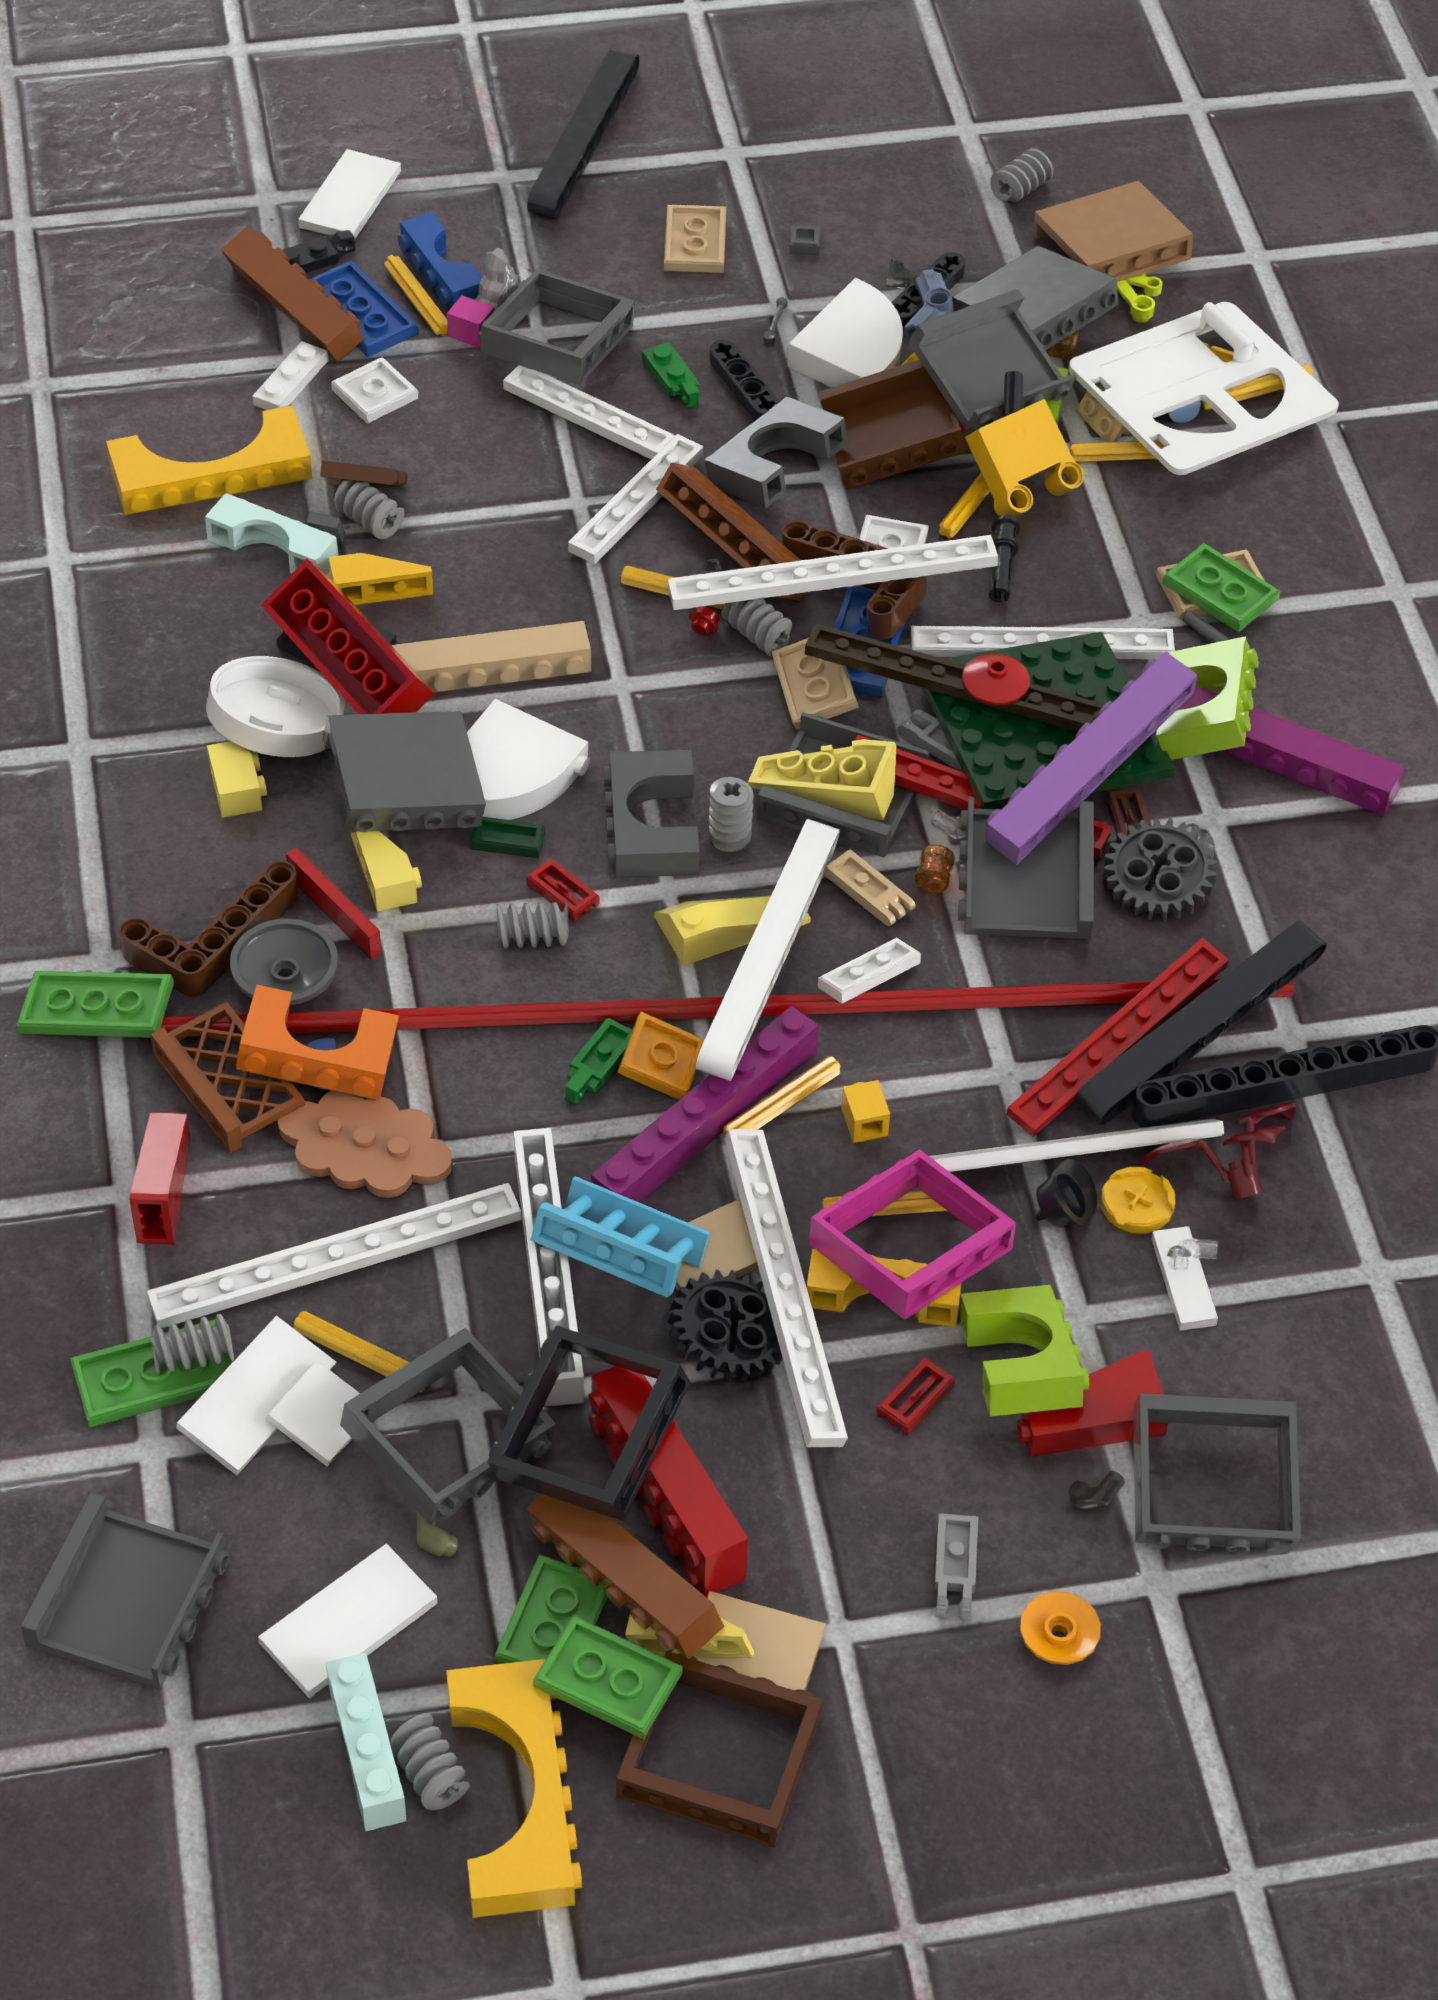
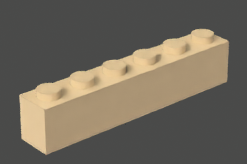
M584 621L392 645L434 692L591 672V647Z

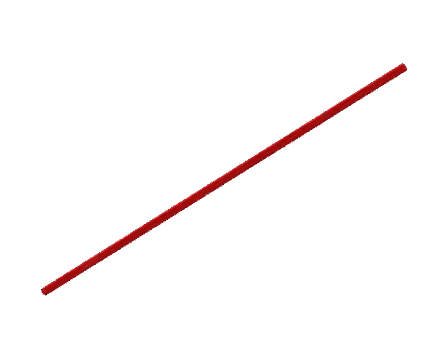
M1222 978L1213 979L1189 1001L1197 998ZM1152 981L866 991L844 1003H840L827 993L769 995L760 1016H780L790 1006H793L804 1015L1128 1003ZM1294 981L1289 982L1270 998L1293 996ZM724 997L371 1010L399 1015L396 1030L604 1022L607 1018L616 1022L636 1021L640 1012L659 1020L715 1018ZM363 1010L289 1012L286 1028L289 1034L358 1031ZM237 1014L245 1024L248 1014ZM199 1016L164 1017L161 1028L164 1027L167 1033ZM225 1016L213 1022L211 1029L229 1032L231 1023Z

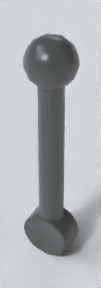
M784 297L776 300L777 309L769 331L764 332L763 335L765 343L771 344L775 342V329L782 310L788 305V301Z

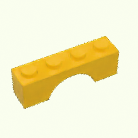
M812 1249L806 1287L812 1309L843 1312L854 1299L870 1293L819 1251ZM870 1255L902 1281L928 1265L908 1259L895 1260ZM962 1283L916 1312L915 1315L918 1323L956 1327Z

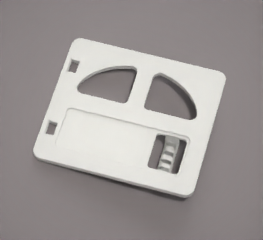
M1208 302L1202 310L1074 357L1070 360L1068 369L1070 374H1076V380L1171 473L1176 475L1191 473L1331 417L1337 413L1339 406L1335 397L1236 305L1229 302H1220L1215 305ZM1214 330L1234 349L1233 360L1223 362L1196 336ZM1275 374L1280 377L1283 383L1284 396L1278 407L1263 419L1251 416L1225 391L1263 375ZM1100 382L1106 390L1102 392L1095 384ZM1196 401H1204L1234 430L1221 433L1185 432L1164 426L1153 418ZM1158 439L1165 447L1160 449L1153 441Z

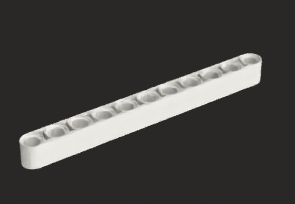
M811 819L806 820L706 1035L695 1069L729 1081L732 1080L822 880L825 866L831 860L839 838L840 829Z

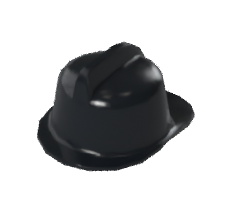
M1073 1159L1062 1161L1053 1171L1052 1175L1039 1185L1036 1190L1037 1202L1040 1207L1036 1219L1038 1221L1047 1219L1057 1228L1073 1224L1082 1226L1094 1212L1097 1205V1193L1089 1173L1080 1163Z

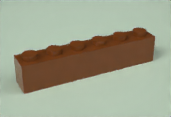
M246 226L221 249L230 265L322 349L327 350L328 354L338 363L364 339L363 334L358 328L361 325L358 318L350 310L346 313L342 311L343 306L332 294L328 297L324 295L325 290L314 278L309 281L306 278L307 274L296 262L291 265L289 263L290 259L279 247L274 250L271 247V241L264 233L260 231L256 234L250 227Z
M671 462L656 490L741 566L750 568L801 561L698 469ZM805 592L776 597L801 601Z
M544 1494L527 1507L534 1522L531 1529L537 1538L544 1544L552 1542L555 1545L556 1552L568 1565L571 1566L575 1562L580 1566V1572L591 1585L596 1587L598 1584H601L605 1588L604 1591L608 1598L618 1608H621L623 1605L629 1608L630 1615L635 1622L644 1630L651 1627L656 1632L655 1635L659 1642L668 1651L672 1652L676 1649L689 1659L724 1627L714 1603L611 1517Z

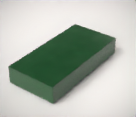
M483 817L480 827H474L471 849L539 858L545 836V825Z

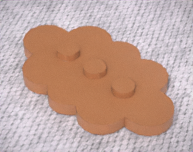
M332 1090L326 1093L318 1104L304 1101V1106L277 1120L280 1136L285 1142L296 1146L295 1157L300 1170L309 1176L323 1177L330 1175L335 1184L343 1189H357L366 1186L372 1194L378 1197L391 1198L406 1192L412 1182L424 1185L437 1184L445 1180L451 1173L453 1165L451 1151L446 1144L433 1139L434 1126L432 1119L426 1113L417 1109L399 1111L397 1105L386 1097H380V1100L370 1098L364 1100L361 1096Z

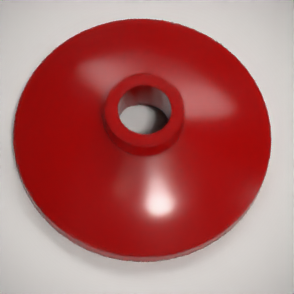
M991 653L977 656L969 661L963 670L962 682L967 692L978 701L990 705H1008L1025 696L1029 689L1030 676L1027 669L1018 660L1007 655Z

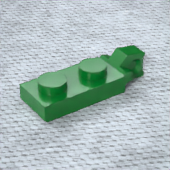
M670 342L642 350V361L669 397L678 395L688 409L699 405V383L697 378Z
M610 1018L603 1022L570 1063V1070L566 1078L569 1082L565 1085L566 1096L564 1100L577 1106L584 1099L588 1090L595 1093L604 1085L620 1065L632 1029Z

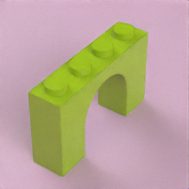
M1246 636L1169 652L1170 655L1198 675L1197 686L1210 691L1222 692L1205 704L1175 711L1157 729L1156 736L1161 749L1167 751L1171 760L1245 746L1246 732L1251 730L1249 710H1253L1251 692L1252 689L1256 688L1254 669L1258 668L1259 665L1256 650L1254 648L1250 649Z
M1051 1285L960 1294V1326L967 1347L1021 1343L1041 1350V1352L1028 1357L983 1361L982 1394L990 1416L1083 1407V1391L1089 1390L1088 1371L1086 1367L1080 1366L1078 1344H1072L1071 1324L1069 1321L1064 1322L1062 1300L1055 1298Z

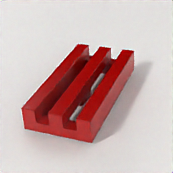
M552 858L526 876V884L549 903L556 902L561 912H563L567 902L568 918L573 922L579 920V914L585 915L590 912L591 905L595 908L600 904V896ZM549 871V872L552 873L555 877H557L560 881H556L553 877H551V876H550L548 873H546V872ZM568 887L572 889L575 893H577L580 897H582L583 900L581 901L578 897L571 893L568 890Z
M924 1358L877 1406L876 1414L881 1418L884 1416L888 1417L891 1425L895 1427L898 1424L901 1427V1432L908 1435L954 1387L955 1378L927 1358ZM929 1371L931 1375L911 1394L897 1411L893 1409L903 1396ZM939 1380H942L936 1386V1388L906 1418L905 1416L910 1412V1410L930 1391V1389Z

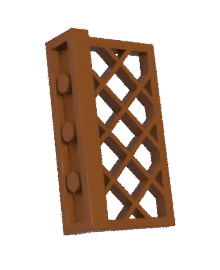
M225 1002L169 1033L163 1027L151 1033V1039L156 1059L228 1152L232 1153L243 1147V1138L304 1106L305 1102L291 1081L268 1077V1080L249 1078L250 1072L246 1071L243 1072L242 1077L223 1074L226 1063H237L238 1055L230 1054V1049L233 1042L240 1043L245 1027L244 1022L228 1002ZM225 1016L231 1023L229 1032L211 1029L213 1022ZM187 1036L201 1037L198 1049L183 1047L179 1041ZM207 1039L226 1041L223 1052L204 1050ZM201 1059L220 1061L217 1073L201 1071L199 1068ZM220 1083L239 1086L236 1098L221 1096L218 1093ZM245 1088L265 1090L262 1101L242 1099ZM271 1091L287 1093L291 1098L282 1104L268 1103ZM239 1108L259 1111L255 1119L244 1125L237 1117Z

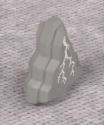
M496 248L486 254L484 275L479 283V294L475 299L494 306L495 311L498 306L500 307L507 300L511 292L514 293L520 286L518 275L514 273V268L508 263V257L500 248Z

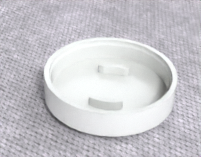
M270 656L244 657L222 665L212 676L206 703V712L210 722L224 737L251 751L278 757L308 756L325 750L323 735L327 716L344 715L345 710L344 698L322 673L296 661Z

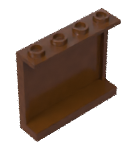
M920 360L818 392L823 410L843 417L845 421L848 444L836 453L846 490L967 452L957 416Z

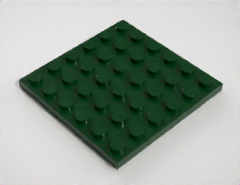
M1102 632L945 658L949 661L967 665L973 658L983 654L996 653L1007 655L1024 665L1029 673L1031 684L1106 704L1108 701L1113 703L1120 696L1123 687L1129 682ZM922 688L981 809L1004 808L1014 791L1019 787L1024 789L1031 782V778L1036 770L1042 765L1047 767L1053 761L1058 749L1064 744L1069 745L1073 742L1078 733L1074 730ZM1155 731L1093 792L1174 777L1176 767L1167 751L1161 749L1156 736L1157 732Z

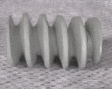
M1031 147L999 171L993 173L990 180L992 192L1001 201L1019 202L1023 197L1029 195L1030 192L1036 190L1038 186L1043 185L1045 181L1050 180L1054 169L1051 161L1041 149Z
M344 479L336 491L334 503L338 512L345 514L348 519L362 526L376 538H389L400 528L404 518V509L401 507L397 508L395 500L388 499L386 494L379 493L378 489L370 486L368 482Z
M764 598L725 603L721 611L723 620L729 622L733 628L737 629L743 636H746L750 642L755 643L768 656L773 657L772 651L787 646L789 633L792 629V621L789 618H783V614L780 611H774V607L766 603Z
M720 778L710 788V824L708 830L713 838L714 847L721 851H740L746 848L752 837L754 795L748 783L739 778Z
M552 902L549 912H546L543 903H538L535 913H532L528 903H524L520 914H518L514 904H509L506 914L503 913L501 906L496 904L498 939L501 940L504 949L509 948L512 938L515 939L518 948H523L526 938H529L532 947L536 948L540 937H543L547 947H551L554 937L558 938L561 947L566 945L569 936L567 902L563 912H560L556 902Z
M217 1314L213 1327L206 1317H201L199 1329L194 1327L190 1319L186 1320L183 1332H180L175 1322H170L169 1331L166 1335L159 1324L154 1326L151 1342L157 1375L160 1373L161 1363H165L170 1373L175 1372L177 1360H180L184 1368L189 1370L193 1357H196L201 1367H206L208 1355H212L218 1365L222 1362L223 1353L227 1352L232 1362H234L229 1324L226 1323L221 1314Z
M424 1713L413 1717L401 1725L393 1734L390 1745L393 1755L397 1757L399 1766L405 1770L406 1778L413 1783V1789L416 1794L421 1796L423 1806L429 1810H441L458 1801L468 1791L470 1784L465 1781L460 1782L465 1776L466 1771L462 1766H455L458 1759L454 1753H447L450 1746L449 1743L444 1739L439 1740L442 1734L438 1726H432L434 1719L431 1714Z

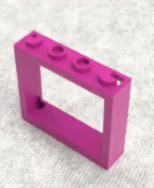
M918 1150L907 1158L900 1159L894 1166L883 1173L874 1175L867 1183L854 1191L845 1193L841 1199L830 1206L819 1209V1212L811 1217L809 1244L905 1320L1011 1251L1016 1222L923 1151ZM917 1187L976 1232V1234L902 1281L843 1233Z

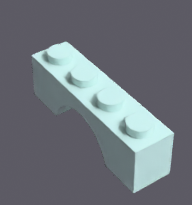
M227 493L205 516L207 538L209 541L234 551L256 543L275 545L288 554L291 574L307 558L327 574L330 570L329 557L338 556L336 536Z
M365 1652L326 1662L328 1687L337 1722L340 1724L365 1832L405 1822L404 1795L367 1654Z

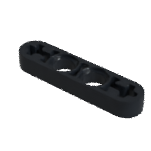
M955 252L944 253L926 270L934 269L935 272L941 273L946 288L950 290L964 276L965 259L962 255ZM916 280L891 302L901 318L903 329L923 306L922 300L912 299V297L920 296L916 287Z
M717 340L710 346L711 365L754 421L780 402L736 344L729 340ZM742 371L745 374L738 376L731 374V372ZM752 389L759 391V393L748 394L745 391Z

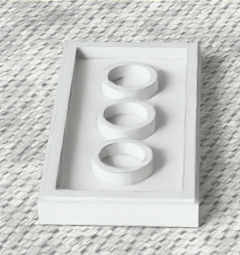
M346 149L299 217V228L333 236L336 232L350 230L356 239L401 172V163Z
M276 1315L177 1422L176 1428L237 1476L279 1430L266 1420L268 1413L316 1360L330 1371L335 1368L336 1361Z
M386 1543L258 1636L259 1644L310 1699L328 1685L326 1662L365 1652L368 1656L438 1604L437 1596Z

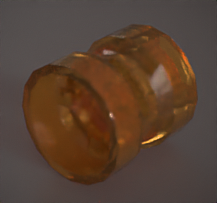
M937 844L924 847L920 856V866L917 868L915 882L920 889L929 893H941L948 888L951 877L950 872L955 862L954 853L949 848Z

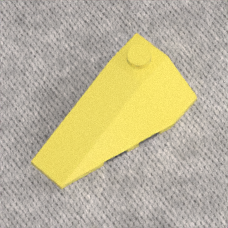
M862 739L852 741V746L833 749L832 745L821 746L820 752L802 754L799 750L761 756L757 759L748 780V785L759 790L764 785L868 819L884 820L894 796L897 746L895 742Z
M771 895L686 901L654 912V918L680 962L685 966L749 944ZM806 913L801 926L810 923L811 918L808 913Z

